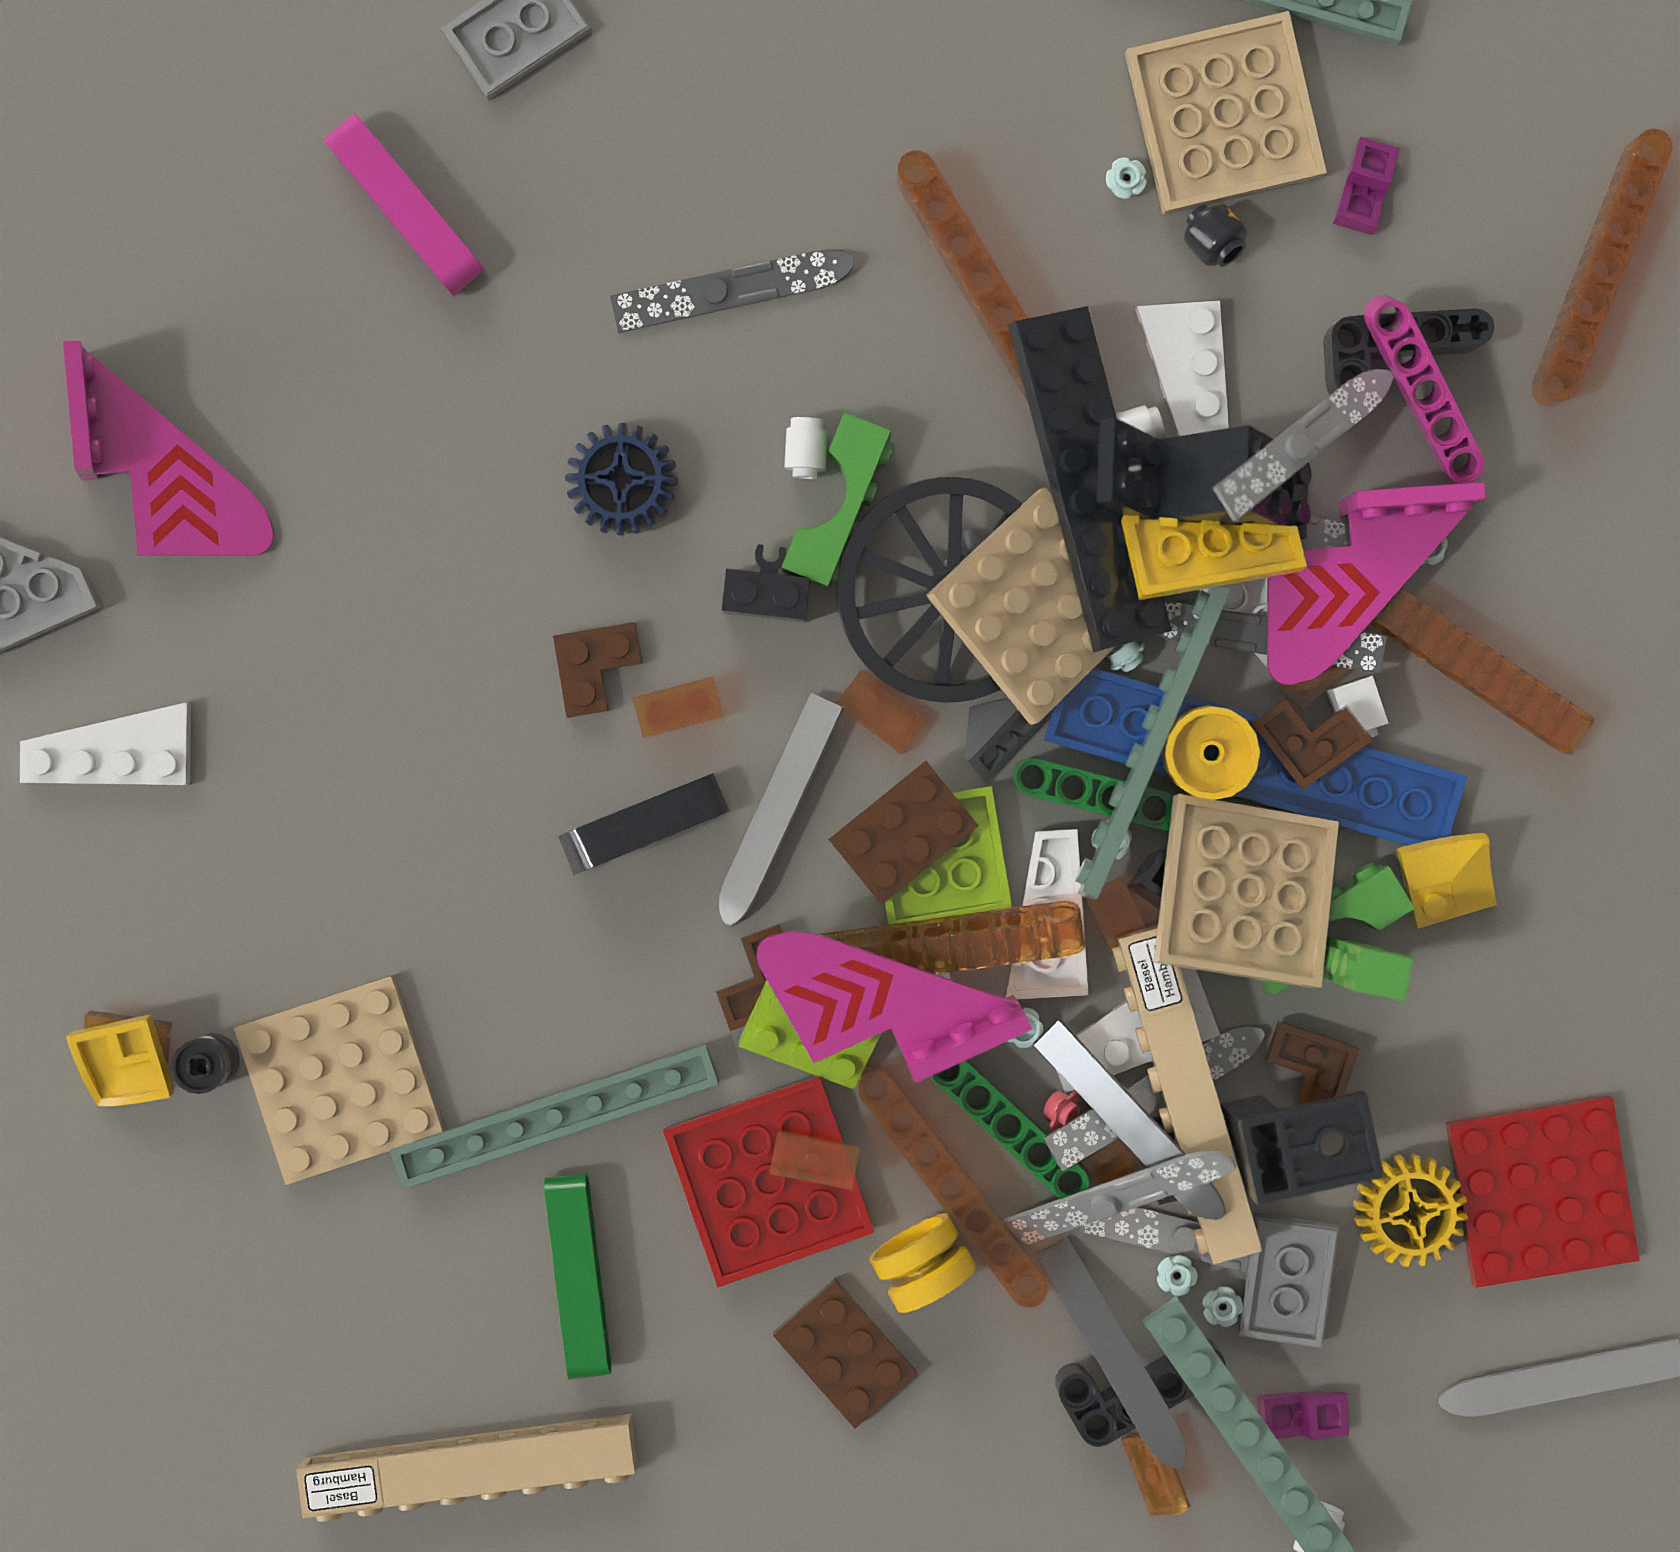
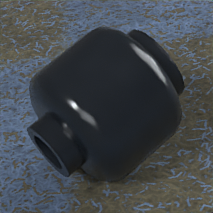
M1204 204L1200 205L1190 213L1186 220L1188 227L1185 230L1184 240L1206 266H1216L1218 264L1221 267L1227 266L1237 259L1246 247L1244 242L1246 229L1244 225L1224 204H1214L1209 207Z

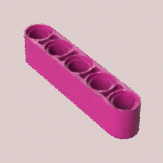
M355 113L323 138V141L453 297L485 271L471 251Z
M1389 295L1374 297L1364 309L1365 323L1388 369L1392 372L1393 379L1438 467L1449 478L1459 484L1474 482L1481 476L1484 470L1485 462L1483 455L1410 310L1404 303ZM1390 306L1395 307L1396 317L1394 321L1386 327H1380L1379 316L1381 312ZM1406 344H1413L1414 354L1408 362L1398 363L1397 356L1400 348ZM1431 380L1433 385L1431 393L1426 398L1417 399L1416 389L1424 381ZM1443 417H1450L1448 430L1443 434L1435 435L1434 428L1437 421ZM1461 453H1468L1466 465L1462 469L1453 470L1452 464L1455 457Z

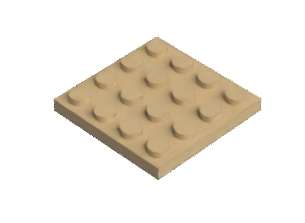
M1289 11L1132 47L1126 50L1125 57L1163 215L1198 207L1203 204L1207 205L1322 178L1327 174Z
M1046 487L1037 490L926 595L1030 725L1039 723L1114 648L1093 652L1053 496Z
M1183 794L1173 796L1154 963L1306 988H1322L1339 822Z
M394 975L234 1027L285 1185L388 1152L393 1148L441 1133L445 1130Z

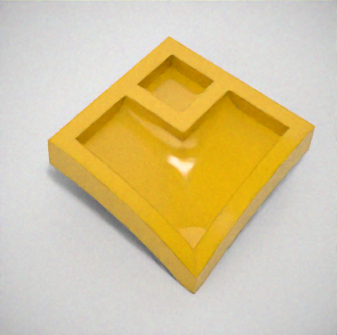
M1485 833L1438 838L1396 849L1406 895L1415 908L1410 912L1412 922L1418 929L1497 905L1491 872L1489 837Z
M151 1014L72 1031L66 1036L80 1076L97 1106H119L170 1098L175 1092Z

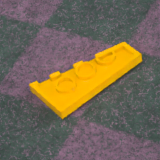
M1124 515L1121 520L1139 600L1304 571L1307 567L1297 526L1243 523L1240 526L1220 524V521L1203 520L1201 523L1180 522L1177 518L1162 517L1159 520L1139 519V516Z

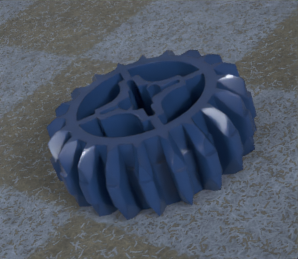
M619 423L618 436H613L610 426L604 425L602 427L604 439L599 441L594 432L587 434L588 439L593 444L589 450L581 443L575 446L577 451L584 457L582 461L576 458H569L568 464L575 469H579L578 473L565 475L566 482L578 484V487L569 490L567 495L569 499H583L574 507L577 514H582L589 509L591 510L585 520L589 526L594 525L599 518H602L600 524V531L607 534L612 523H616L617 535L624 536L626 532L625 524L631 523V528L637 535L641 533L639 520L644 518L646 523L653 528L656 526V522L650 513L656 510L662 516L668 514V510L660 504L661 499L669 502L675 501V494L665 490V486L678 485V478L675 476H665V472L672 471L677 466L674 460L661 462V459L670 452L666 445L653 450L658 441L656 434L652 433L644 442L642 441L644 432L642 426L637 425L633 430L632 436H628L626 423ZM616 448L613 463L606 470H596L595 473L590 472L593 464L602 454ZM629 448L644 453L652 461L655 474H646L644 471L632 469ZM623 465L628 477L635 480H632L630 485L626 483L627 488L622 489L621 498L618 486L615 482L609 480H612L614 475L618 476L616 472L622 470ZM589 485L607 488L612 491L615 512L607 511L595 503L591 496ZM654 487L651 496L642 506L628 512L630 497L635 491Z

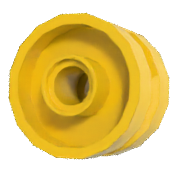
M1204 705L1188 709L1175 718L1161 751L1164 770L1175 785L1194 797L1217 800L1231 797L1248 785L1257 771L1260 750L1257 736L1246 719L1232 710ZM1208 745H1215L1219 750L1218 757L1213 761L1206 760L1203 755L1204 749Z
M948 1213L928 1217L908 1227L883 1243L869 1257V1261L880 1280H893L887 1291L898 1313L919 1309L945 1296L964 1283L977 1269V1265L966 1246H952L959 1234Z

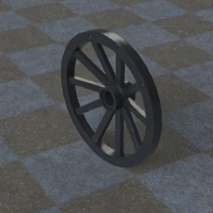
M929 478L910 483L888 494L876 503L856 525L845 545L839 563L836 582L838 613L842 628L854 652L864 665L883 682L904 694L922 700L942 703L963 702L978 699L1001 690L990 674L965 683L948 684L955 631L944 617L942 618L935 684L908 677L893 668L941 615L926 595L961 563L963 495L989 502L1005 512L986 538L1023 504L1011 494L996 486L969 478ZM950 494L947 567H944L905 505L929 496ZM893 513H895L933 573L932 576L864 549L876 529ZM859 560L926 587L927 591L856 607L855 578ZM930 604L931 606L883 658L871 646L859 622L860 619Z

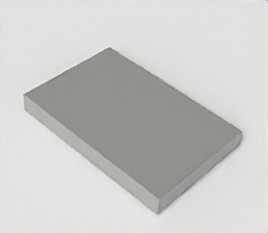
M481 0L441 27L443 33L488 100H491L592 32L572 0Z
M1255 1213L1254 1224L1262 1251L1251 1254L1248 1258L1243 1294V1311L1240 1316L1238 1330L1239 1337L1323 1348L1340 1230L1339 1225Z

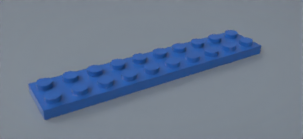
M1093 668L1052 709L1043 741L1126 764L1135 743L1142 745L1148 730L1142 728V724L1152 704L1157 707L1159 706L1164 691L1159 690L1158 686ZM1185 695L1177 716L1188 709L1204 705L1225 708L1246 719L1257 736L1260 750L1257 771L1248 785L1233 796L1299 815L1338 821L1340 827L1406 846L1450 837L1467 776L1364 746L1302 790L1252 725V721L1259 717L1258 715ZM1208 745L1203 752L1205 759L1208 761L1215 760L1219 754V750L1215 745ZM1160 753L1153 772L1169 777L1164 770Z

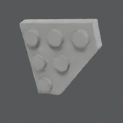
M0 537V652L101 608L84 569Z

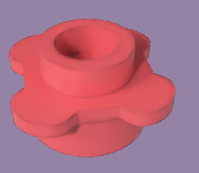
M1058 1090L1046 1102L1043 1118L1050 1122L1049 1132L1052 1133L1079 1117L1081 1109L1077 1103L1081 1095L1076 1090H1073L1070 1095Z

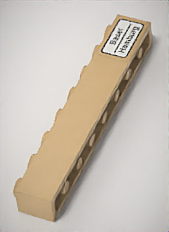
M1157 924L1116 936L1119 946L1112 948L1118 972L1125 970L1127 972L1130 987L1123 988L1130 1013L1138 1011L1142 1027L1136 1028L1135 1032L1141 1052L1149 1051L1154 1067L1148 1068L1147 1073L1153 1093H1162L1165 1108L1158 1109L1164 1131L1166 1133L1173 1132L1176 1144L1186 1155L1200 1151H1214L1231 1157L1236 1163V1168L1231 1173L1211 1181L1224 1201L1226 1214L1219 1220L1205 1219L1197 1215L1200 1228L1193 1230L1200 1255L1208 1253L1210 1260L1215 1265L1261 1252L1262 1248L1181 968L1154 963L1158 931Z
M632 1413L309 1456L303 1459L296 1468L303 1519L316 1517L318 1522H327L340 1518L342 1516L341 1513L357 1511L358 1516H371L382 1512L383 1508L398 1506L401 1511H409L422 1507L424 1502L440 1500L441 1505H453L464 1501L465 1497L481 1495V1499L491 1500L506 1495V1491L521 1489L523 1494H536L545 1491L547 1486L563 1484L564 1488L573 1489L583 1487L588 1484V1480L604 1478L606 1483H618L629 1479V1475L635 1474L638 1457Z

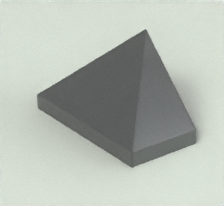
M1010 699L970 707L964 757L989 781L1045 720L1042 719L1039 723L1030 725Z

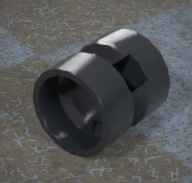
M210 1033L190 1040L179 1047L172 1058L171 1071L173 1079L180 1088L189 1093L203 1094L210 1092L234 1078L240 1063L238 1048L231 1039L222 1034Z

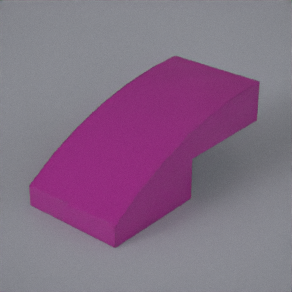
M1359 137L1341 191L1333 224L1373 235L1378 226L1386 191L1392 181L1400 148Z
M1310 1391L1257 1395L1258 1413L1276 1439L1305 1436L1310 1440L1349 1435L1347 1393Z

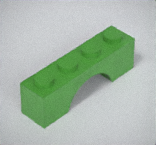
M844 412L829 448V457L841 469L846 481L847 492L844 503L839 512L828 522L813 528H797L782 564V571L797 577L810 578V582L826 589L829 588L831 581L837 582L841 555L851 533L860 521L857 517L862 504L871 505L879 486V482L872 480L878 465L886 468L895 444L888 442L890 430Z
M1372 862L1352 873L1351 876L1354 879L1352 882L1342 888L1338 884L1332 886L1329 922L1341 918H1355L1368 927L1380 931L1415 908L1391 868L1381 864L1375 866ZM1258 980L1264 992L1271 996L1290 986L1288 984Z
M1327 936L1323 978L1352 991L1405 1001L1413 957L1385 951L1382 947Z

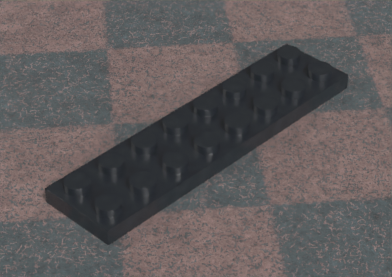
M1088 306L1014 321L1008 325L1093 652L1171 632L1172 628L1164 597L1139 600L1121 522L1124 515L1097 503L1100 419L1116 417Z

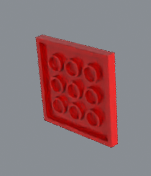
M815 1075L663 1129L717 1288L875 1233L820 1076Z
M1607 1095L1445 1122L1454 1178L1461 1184L1457 1194L1464 1195L1467 1199V1203L1459 1208L1468 1215V1219L1462 1221L1473 1286L1479 1288L1640 1261L1613 1097Z

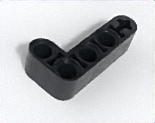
M1482 309L1411 312L1420 332L1422 324L1430 325L1436 330L1437 341L1435 343L1425 340L1432 355L1472 352L1488 342L1494 334L1495 325L1489 313ZM1396 313L1380 314V327L1390 325L1394 321ZM1364 315L1343 317L1330 327L1324 335L1325 382L1328 393L1331 395L1342 386L1340 382L1341 371H1350L1357 376L1363 372L1371 371V359L1383 358L1365 323ZM1467 324L1471 330L1477 331V335L1473 338L1470 332H1458L1452 336V331H1458ZM1345 329L1353 334L1355 339L1354 347L1346 348L1339 343L1337 338L1338 330ZM1406 344L1400 348L1397 357L1413 356V344Z
M712 773L558 836L575 875L727 813L729 809L716 777Z
M1207 1339V1341L1210 1343L1214 1351L1217 1353L1219 1358L1226 1366L1224 1356L1222 1355L1218 1347L1213 1343V1341ZM1166 1355L1145 1366L1146 1371L1169 1409L1194 1395ZM1070 1363L1064 1365L1058 1371L1055 1377V1385L1060 1400L1087 1444L1093 1447H1102L1136 1429L1128 1413L1122 1408V1403L1112 1386L1100 1392L1090 1372L1080 1364ZM1168 1373L1178 1375V1381L1174 1387L1170 1389L1158 1387V1382L1163 1375ZM1081 1379L1086 1382V1386L1081 1393L1071 1395L1065 1392V1387L1070 1380ZM1102 1415L1106 1417L1105 1425L1099 1430L1086 1428V1422L1091 1416Z

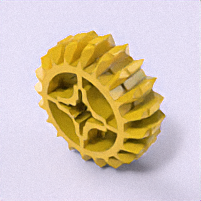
M1412 1153L1406 1164L1404 1157L1397 1154L1394 1155L1393 1168L1385 1160H1381L1385 1178L1371 1180L1372 1184L1370 1187L1359 1184L1357 1190L1366 1196L1365 1200L1358 1199L1353 1201V1206L1356 1209L1365 1211V1213L1359 1214L1354 1218V1223L1357 1226L1365 1227L1359 1234L1364 1242L1372 1241L1370 1250L1376 1255L1384 1251V1259L1388 1263H1393L1399 1256L1400 1264L1403 1267L1410 1266L1413 1256L1418 1265L1421 1267L1426 1266L1428 1253L1436 1261L1442 1260V1254L1439 1250L1442 1245L1449 1250L1455 1249L1454 1243L1449 1240L1451 1234L1460 1237L1464 1235V1231L1455 1225L1456 1221L1468 1219L1467 1213L1456 1209L1467 1203L1464 1195L1455 1194L1461 1187L1460 1182L1456 1179H1449L1451 1171L1445 1166L1437 1169V1161L1430 1157L1422 1163L1421 1157ZM1410 1179H1423L1431 1182L1439 1197L1418 1196L1416 1188L1411 1185ZM1395 1186L1393 1200L1390 1203L1381 1205L1385 1194ZM1412 1202L1417 1208L1411 1210L1412 1217L1409 1219L1403 1212L1409 1210V1203ZM1439 1215L1435 1226L1426 1234L1425 1227L1427 1222L1432 1217ZM1381 1223L1402 1224L1404 1231L1409 1235L1410 1241H1398L1389 1238L1385 1234Z

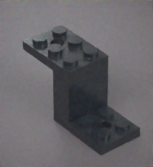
M1116 417L1100 419L1097 503L1123 515L1139 516V519L1159 520L1160 517L1177 518L1180 522L1201 523L1203 520L1220 521V524L1253 521L1257 524L1297 526L1300 539H1306L1307 524L1311 518L1307 496L1312 472L1308 462L1239 519L1233 521L1213 488L1272 442L1273 438L1250 425L1157 439Z
M1364 1091L1280 1109L1261 1095L1220 1104L1245 1192L1257 1205L1385 1178L1368 1097ZM1153 1118L1164 1130L1161 1118ZM1332 1131L1340 1133L1343 1140L1341 1149L1332 1155L1324 1154L1320 1146L1322 1137ZM1173 1132L1167 1133L1175 1142ZM1173 1195L1157 1200V1203L1161 1205L1178 1200Z

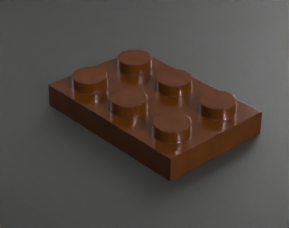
M924 761L828 840L879 903L883 904L979 825L929 763Z
M836 1278L773 1332V1337L854 1429L917 1375V1370Z

